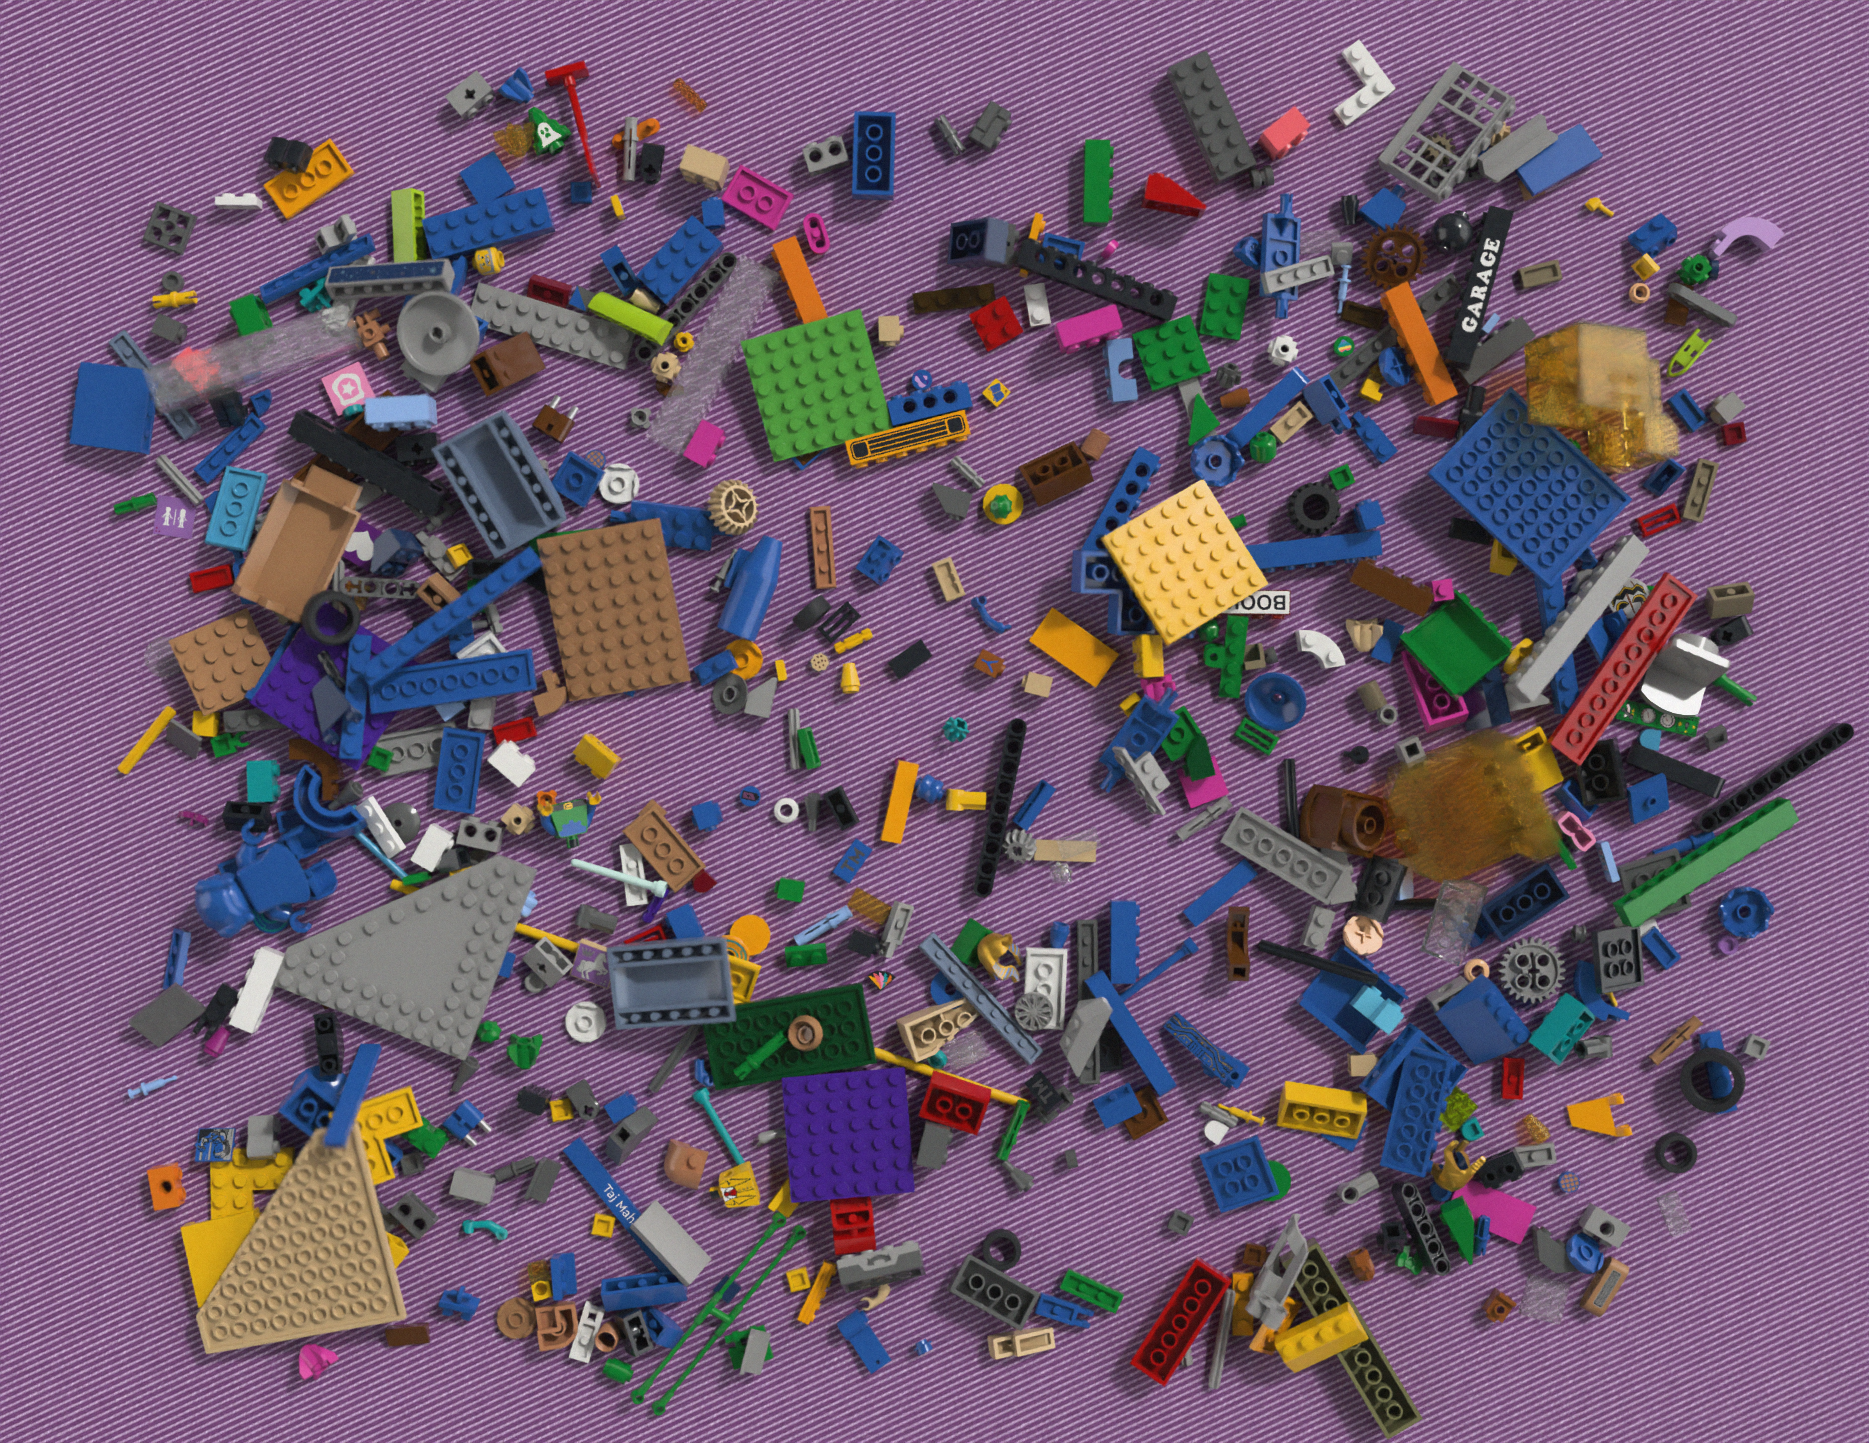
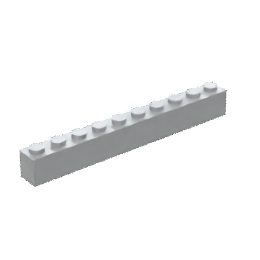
M1634 534L1623 535L1615 541L1613 549L1607 552L1603 557L1602 563L1593 569L1592 576L1580 586L1581 590L1578 594L1569 600L1567 608L1556 617L1557 621L1545 631L1543 639L1533 646L1532 653L1522 660L1518 671L1509 677L1510 681L1505 687L1521 704L1533 703L1650 552Z

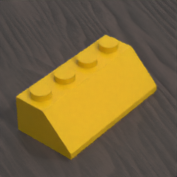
M1285 1081L1280 1096L1276 1125L1357 1139L1367 1114L1366 1094Z
M1348 1301L1276 1335L1275 1347L1284 1363L1294 1373H1297L1367 1340L1368 1336Z

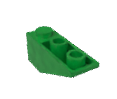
M1462 1195L1440 1205L1442 1213L1439 1216L1444 1226L1448 1224L1451 1229L1448 1232L1452 1241L1458 1242L1460 1247L1457 1249L1461 1258H1466L1469 1265L1473 1264L1474 1219Z

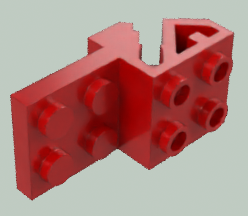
M871 1196L830 1199L835 1256L858 1254L867 1250L876 1251Z

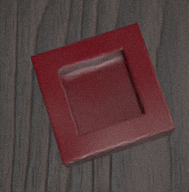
M1744 422L1721 426L1724 446L1747 442Z

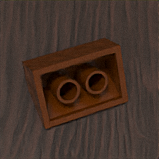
M1074 440L1018 466L1038 507L1094 482L1089 464Z

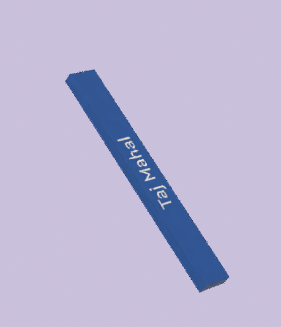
M579 1136L563 1149L564 1153L660 1272L669 1271L670 1269L630 1228L642 1213Z

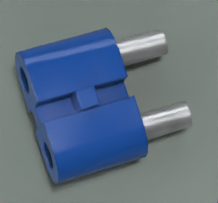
M470 618L449 633L451 656H457L456 653L475 641L473 629L487 627V620L472 621V618Z
M467 1099L461 1102L441 1124L459 1141L464 1139L472 1147L478 1143L468 1134L472 1128L478 1124L486 1133L492 1129L482 1119L484 1114Z

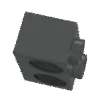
M409 1190L389 1211L392 1214V1219L398 1224L401 1223L406 1228V1232L412 1238L416 1237L418 1240L439 1219L412 1190ZM407 1205L410 1208V1213H404L401 1206ZM416 1219L423 1220L425 1227L417 1226Z

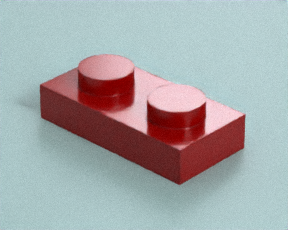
M1502 1057L1500 1098L1523 1100L1524 1058Z

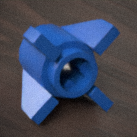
M521 67L497 90L503 97L514 100L519 104L522 102L527 104L534 97L532 93L534 88L530 83L527 73Z

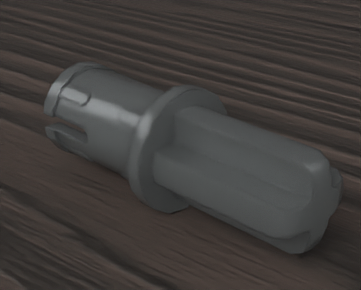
M533 1156L526 1157L517 1162L511 1161L510 1165L494 1170L498 1182H502L515 1175L518 1177L520 1173L536 1167V1161Z

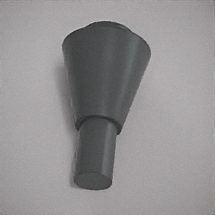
M350 780L337 798L328 804L329 809L334 811L342 804L363 797V787L359 782Z
M808 793V796L804 797L809 818L808 831H816L817 818L824 798L820 797L819 793Z
M468 1056L465 1061L461 1060L457 1079L452 1086L453 1091L459 1092L464 1082L480 1068L479 1061L475 1057Z
M1004 1160L1001 1164L1010 1173L1020 1193L1023 1190L1027 1192L1035 1184L1032 1181L1034 1177L1017 1167L1015 1168L1008 1160Z

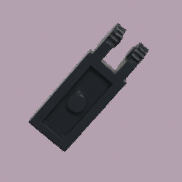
M225 982L222 983L201 1015V1019L196 1024L193 1032L198 1034L206 1022L210 1023L212 1026L204 1036V1039L208 1041L215 1031L220 1028L237 1002L239 991Z

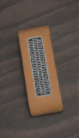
M1612 1256L1607 1257L1581 1298L1580 1307L1596 1317H1601L1626 1279L1629 1267Z

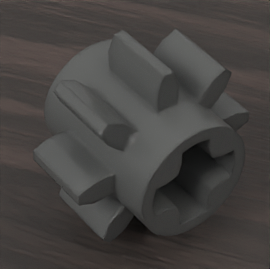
M1225 363L1223 367H1218L1216 380L1224 388H1233L1234 384H1240L1242 371L1234 363Z

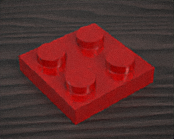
M1005 295L968 315L987 352L1024 332Z

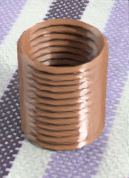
M1092 428L1087 439L1083 442L1084 444H1082L1083 446L1080 448V451L1086 457L1099 461L1111 438L1104 432Z
M605 1322L595 1337V1345L602 1352L612 1351L621 1338L615 1322ZM602 1333L611 1334L614 1337V1341L605 1339Z

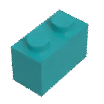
M277 760L246 761L248 802L278 801V797L281 795V787L278 785L277 776H280V766L277 764Z

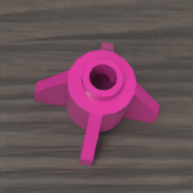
M1169 673L1153 679L1140 678L1144 694L1155 701L1161 699L1168 687L1173 689L1172 693L1174 690L1176 691L1175 682L1172 681V675Z
M306 1344L301 1348V1353L298 1356L299 1375L303 1381L311 1376L317 1380L328 1367V1364L329 1366L332 1365L339 1358L335 1352L317 1344Z

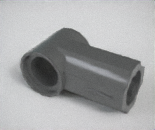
M580 904L574 924L583 928H594L614 934L619 917L598 911L595 907Z
M1595 1035L1593 1039L1580 1040L1574 1045V1052L1580 1059L1613 1057L1612 1036Z

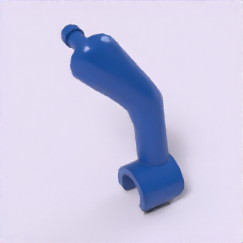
M980 596L979 599L978 597L972 598V607L978 609L982 620L987 626L998 634H1003L1005 629H1011L1010 624L1003 625L1002 622H997L990 617L985 608L987 603L985 596Z

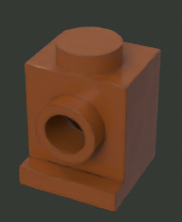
M1494 1288L1482 1309L1486 1312L1485 1316L1492 1322L1496 1323L1498 1320L1503 1323L1517 1303L1497 1288Z

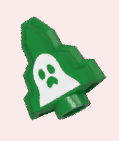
M536 107L529 109V122L533 127L531 134L534 140L533 148L537 156L548 152L551 155L561 152L565 148L563 142L572 135L566 125H560L556 119H548L546 114Z

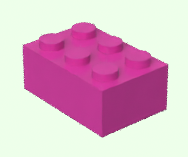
M1116 304L1056 323L1054 333L1061 353L1066 352L1069 355L1078 352L1080 347L1086 346V348H1091L1098 345V342L1101 340L1117 339L1123 326Z

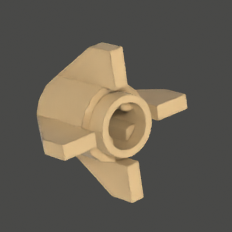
M1372 618L1369 621L1346 619V628L1353 642V647L1357 648L1360 652H1367L1373 648L1383 634V626L1378 625V618Z

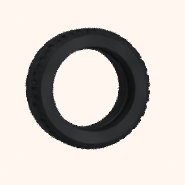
M325 590L314 594L306 602L302 612V623L306 633L316 642L328 646H338L348 642L355 636L359 629L361 615L356 602L350 596L339 591ZM335 600L342 603L345 607L347 621L339 633L329 636L318 630L315 617L317 610L323 603Z

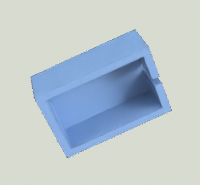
M429 395L365 398L366 424L372 426L373 429H377L378 432L390 431V428H398L401 431L411 430L412 426L419 427V429H431V425H437L436 400Z

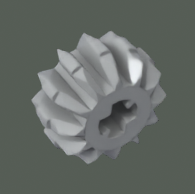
M1016 828L1013 832L1009 831L1003 839L1002 853L1007 854V859L1013 858L1014 864L1018 860L1023 864L1026 860L1030 861L1036 853V839L1032 838V833L1026 834L1025 829L1019 832Z

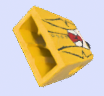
M750 1161L720 1173L719 1185L709 1188L712 1200L723 1197L728 1208L760 1205V1192Z

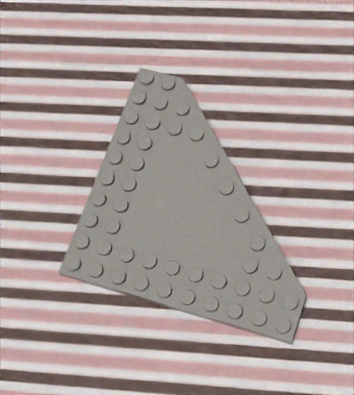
M499 854L287 947L274 986L465 1061L538 869Z

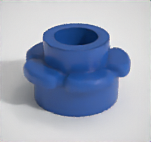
M926 1338L915 1344L917 1348L914 1351L920 1356L932 1350V1341L927 1342Z

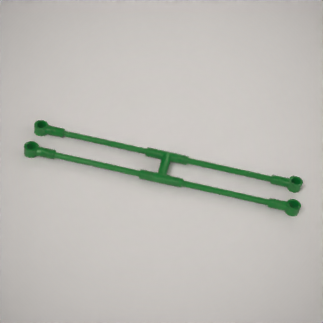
M779 1212L773 1215V1222L763 1233L764 1236L719 1292L717 1291L694 1319V1323L650 1378H647L639 1389L631 1392L630 1397L634 1404H641L644 1401V1394L652 1386L655 1378L695 1328L701 1325L705 1318L711 1314L723 1322L672 1388L668 1389L662 1398L655 1401L651 1406L654 1414L657 1416L665 1412V1406L674 1396L677 1388L717 1338L723 1335L743 1310L746 1302L786 1252L790 1251L798 1240L805 1238L807 1232L802 1225H796L793 1228V1234L784 1244L782 1251L729 1314L715 1308L716 1304L723 1297L724 1292L764 1242L774 1234L778 1227H783L786 1224V1218L782 1213Z

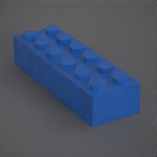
M542 187L422 219L433 260L448 259L451 261L460 258L461 255L464 257L473 255L478 249L492 246L498 248L556 232L546 193Z
M308 1073L280 1102L278 1111L312 1137L317 1129L329 1127L331 1122L329 1113L335 1111L340 1098ZM386 1138L383 1141L392 1168H394L403 1158V1149L389 1138Z

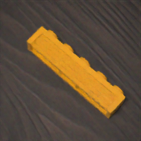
M824 1260L797 1320L807 1325L813 1322L816 1316L814 1313L821 1306L819 1302L821 1298L824 1299L827 1293L825 1292L826 1287H830L832 1282L830 1279L837 1272L835 1263Z

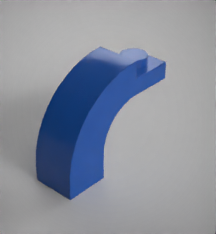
M1578 959L1573 976L1574 991L1578 1001L1585 1005L1597 1018L1605 1022L1607 1017L1618 1022L1621 1019L1628 1021L1631 1013L1606 1004L1600 997V994L1596 993L1594 965Z

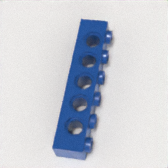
M1140 446L1137 448L1081 550H1108L1106 547L1099 549L1095 544L1096 539L1103 538L1113 532L1107 530L1105 526L1106 521H1114L1116 529L1130 522L1131 518L1128 516L1131 510L1136 511L1141 502L1138 499L1140 494L1147 492L1151 484L1148 481L1152 474L1156 475L1161 466L1158 463L1160 457ZM1143 467L1146 470V476H1137L1136 468ZM1129 484L1134 485L1136 494H1127L1126 486ZM1122 502L1126 505L1124 513L1117 512L1115 508L1117 503Z

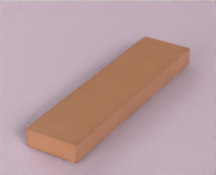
M830 506L809 507L816 589L837 588Z

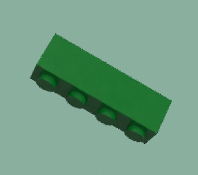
M1085 139L1082 226L1107 227L1109 221H1112L1113 209L1109 208V200L1113 199V188L1109 187V180H1113V167H1110V159H1113L1114 146H1110V140Z

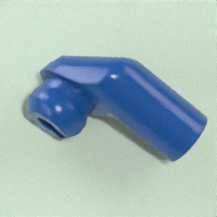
M694 1059L695 1079L706 1087L713 1086V1075L705 1070L704 1059Z

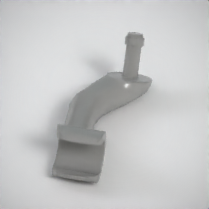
M774 1129L761 1132L758 1135L759 1141L757 1146L761 1147L762 1143H768L775 1138L786 1139V1130Z

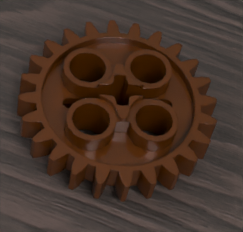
M1394 222L1392 228L1385 224L1384 231L1378 227L1377 235L1372 232L1370 233L1373 238L1372 240L1365 239L1368 247H1361L1366 252V254L1360 255V258L1365 260V262L1360 264L1361 267L1367 268L1363 272L1364 275H1370L1368 280L1370 282L1375 280L1374 285L1376 287L1382 283L1383 290H1386L1388 285L1391 289L1404 282H1408L1410 286V279L1417 281L1416 273L1423 274L1420 267L1427 266L1422 261L1428 258L1423 253L1428 248L1421 246L1425 240L1419 238L1420 233L1418 231L1413 233V227L1410 226L1406 230L1404 223L1400 228L1396 222ZM1392 240V245L1387 249H1383L1384 242ZM1406 245H1411L1410 252L1403 254V248ZM1380 251L1394 256L1396 253L1400 258L1411 259V262H1405L1398 258L1391 260L1389 256L1377 255V252ZM1380 260H1385V266L1377 269V263ZM1405 265L1402 273H1396L1398 266Z

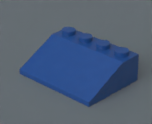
M1482 973L1435 1013L1474 1065L1517 1049L1531 1035V1032L1495 984Z

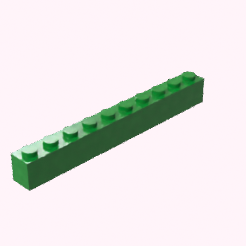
M1780 797L1775 798L1615 901L1613 905L1622 923L1632 928L1641 926L1646 919L1658 915L1665 907L1675 904L1677 899L1692 893L1694 888L1709 882L1713 876L1723 873L1733 863L1740 862L1750 852L1757 851L1764 843L1774 840L1781 832L1791 829L1799 819L1790 800Z

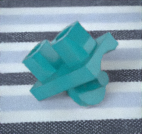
M323 276L315 280L316 287L312 291L304 288L299 292V296L302 299L300 303L312 314L317 310L320 311L324 306L329 310L333 307L329 303L332 299L325 287L327 277Z

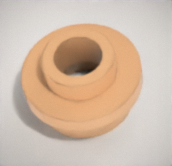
M1636 283L1629 290L1630 299L1637 304L1644 303L1650 296V289L1644 283ZM1637 290L1641 291V297L1636 295Z

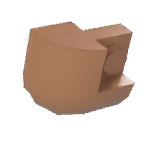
M670 1139L664 1158L666 1175L678 1185L698 1190L709 1152L691 1147L690 1144Z
M562 1301L557 1304L535 1308L540 1351L563 1348L575 1339L578 1333V1318L574 1301Z

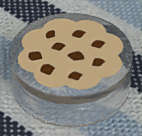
M816 652L810 658V666L816 672H824L830 666V658L823 652Z

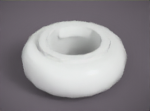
M791 798L780 799L774 806V815L782 823L793 822L799 814L798 804ZM785 804L790 805L792 814L790 816H783L780 812L781 806Z

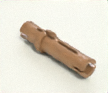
M1693 1015L1684 1025L1678 1026L1676 1032L1648 1056L1649 1059L1659 1066L1685 1040L1688 1041L1690 1035L1702 1026L1703 1023Z

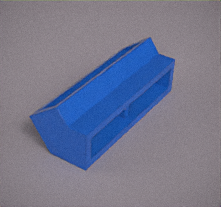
M1041 779L1012 821L1027 831L1056 789Z

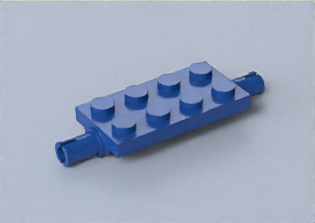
M1280 194V212L1278 214H1263L1260 274L1299 263L1301 218H1295L1294 213H1292L1293 194ZM1260 277L1259 297L1272 298L1276 301L1275 319H1288V301L1298 300V285L1265 294Z
M632 500L630 512L611 510L610 515L612 517L610 518V523L620 524L660 518L665 546L711 551L712 538L715 535L734 536L732 534H725V531H719V526H713L715 520L710 519L712 514L706 508Z
M1168 687L1159 701H1155L1144 694L1099 759L1101 763L1108 767L1109 771L1104 780L1099 784L1101 789L1104 790L1106 787L1105 791L1110 793L1119 779H1128L1125 775L1126 770L1114 757L1115 753L1112 750L1114 746L1125 748L1133 761L1145 751H1149L1152 756L1179 719L1177 714L1169 710V707L1179 696L1175 690L1172 693L1173 689Z

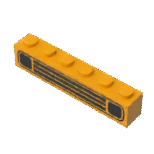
M965 410L848 440L845 441L851 467L856 466V469L868 467L870 462L876 461V464L887 462L889 457L896 456V459L906 457L908 452L915 451L916 454L928 451L927 447L934 445L936 448L947 446V442L953 440L956 443L967 441V437L971 433Z

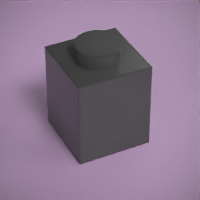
M159 313L151 332L180 345L181 341H184L187 336L188 326Z

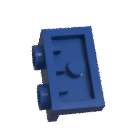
M878 535L856 566V569L881 586L888 580L895 565L900 563L904 552L893 543Z
M574 1252L554 1254L550 1259L553 1299L555 1301L562 1300L564 1295L576 1294L578 1289Z

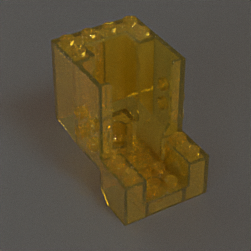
M1578 320L1524 343L1528 424L1588 431L1589 459L1604 473L1623 475L1679 456L1678 427L1667 414L1662 413L1659 359L1648 357L1645 329Z

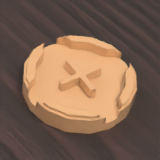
M1357 915L1345 924L1343 939L1346 946L1352 952L1367 956L1375 953L1382 946L1383 931L1377 921L1363 915Z

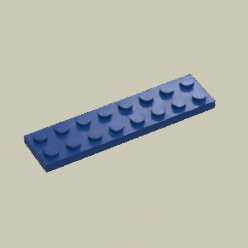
M531 648L404 667L376 686L368 684L371 714L373 715L537 690L533 651Z

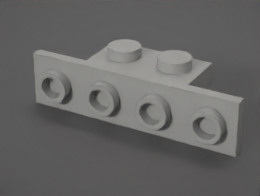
M1114 746L1112 750L1115 753L1116 761L1126 770L1125 775L1135 784V790L1146 801L1147 809L1152 814H1166L1156 796L1166 789L1170 782L1149 751H1145L1133 761L1125 748Z

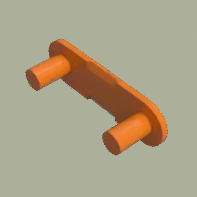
M650 118L637 125L639 141L659 131L660 124L658 120ZM630 130L629 146L631 145L632 130ZM624 131L614 135L612 138V144L616 149L624 148V141H622Z

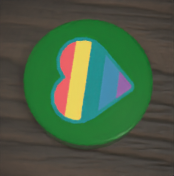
M1348 336L1339 337L1333 344L1334 353L1342 358L1352 354L1355 348L1353 340Z

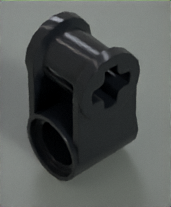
M643 143L641 174L644 182L649 185H655L661 179L665 145ZM650 170H654V173L648 176L647 173H650Z
M1743 614L1714 629L1710 634V640L1716 646H1727L1752 635L1754 631L1746 615Z

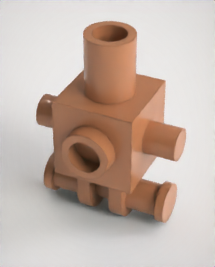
M376 307L369 313L367 311L364 312L363 317L356 316V320L348 322L347 325L351 332H354L356 329L361 337L354 341L358 348L365 345L368 350L375 352L379 361H384L390 357L385 344L389 343L385 334L390 332L391 328L388 324L380 326L374 320L382 317Z

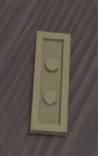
M1702 458L1697 459L1681 512V518L1697 523L1703 522L1719 463Z

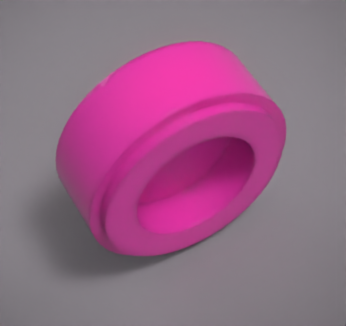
M1113 239L1103 250L1101 256L1108 260L1118 248L1119 243Z

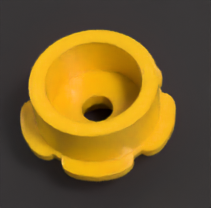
M688 332L678 333L674 340V346L680 352H687L694 346L693 336Z

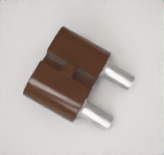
M555 395L549 406L544 404L532 423V427L544 435H548L554 441L563 444L575 425L573 418L579 411V408L573 405L567 416L558 413L555 408L562 398Z

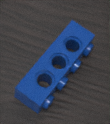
M962 380L951 382L950 386L942 388V385L931 387V391L923 393L922 390L911 392V396L902 397V395L890 397L891 401H887V406L893 428L961 410L972 409L973 405L967 382L962 383ZM948 393L953 394L955 401L953 403H946L943 399L944 395ZM927 398L933 399L935 406L926 408L923 404L924 400ZM907 403L914 404V412H905L903 409L904 405Z

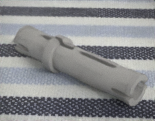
M625 117L624 136H622V141H624L622 181L635 182L636 142H639V137H637L638 118ZM630 130H632L631 147H629ZM629 152H631L630 169H628Z
M1224 796L1214 805L1207 806V810L1175 832L1183 842L1213 819L1216 821L1219 815L1233 807V805Z

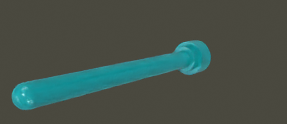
M706 1086L695 1091L692 1094L693 1099L704 1107L736 1164L745 1163L709 1101L710 1093Z

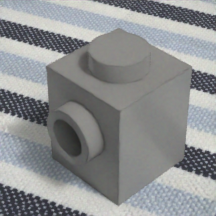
M1732 391L1724 396L1719 395L1711 402L1712 406L1708 411L1711 413L1710 417L1715 423L1723 425L1732 420L1746 406Z

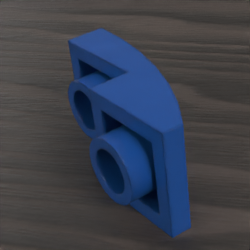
M462 255L451 264L456 278L453 280L451 292L449 293L459 296L468 273L469 261Z

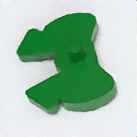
M1404 1245V1251L1396 1256L1395 1265L1399 1267L1404 1266L1412 1274L1418 1275L1423 1267L1418 1252L1411 1257L1409 1256L1411 1245Z

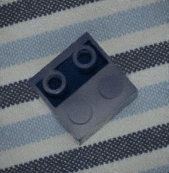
M388 528L374 541L371 572L397 578L403 575L405 569L411 564L417 562L425 551L412 532Z

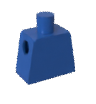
M1398 184L1395 185L1391 192L1386 188H1382L1358 211L1357 215L1376 230L1379 227L1384 231L1385 224L1392 228L1394 222L1397 223L1406 207V204L1400 200L1406 190Z

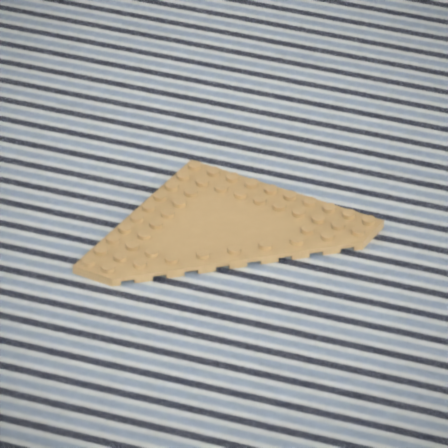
M354 1122L345 1148L324 1147L323 1140L328 1127L317 1129L196 1315L206 1354L404 1320L407 1317L358 1122Z

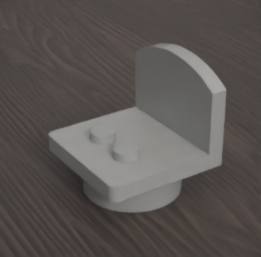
M1687 633L1673 635L1644 673L1638 694L1649 705L1662 713L1681 718L1694 717L1699 712L1705 687L1727 672L1731 662L1718 656V647L1707 638Z

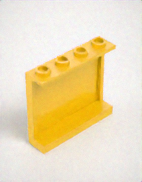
M259 1207L252 1211L197 1223L195 1221L189 1222L180 1227L198 1308L204 1305L262 1215Z

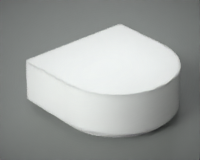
M1210 1120L1205 1124L1204 1133L1209 1140L1218 1145L1229 1127L1220 1121Z

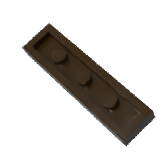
M994 283L912 293L915 315L982 307L996 300Z

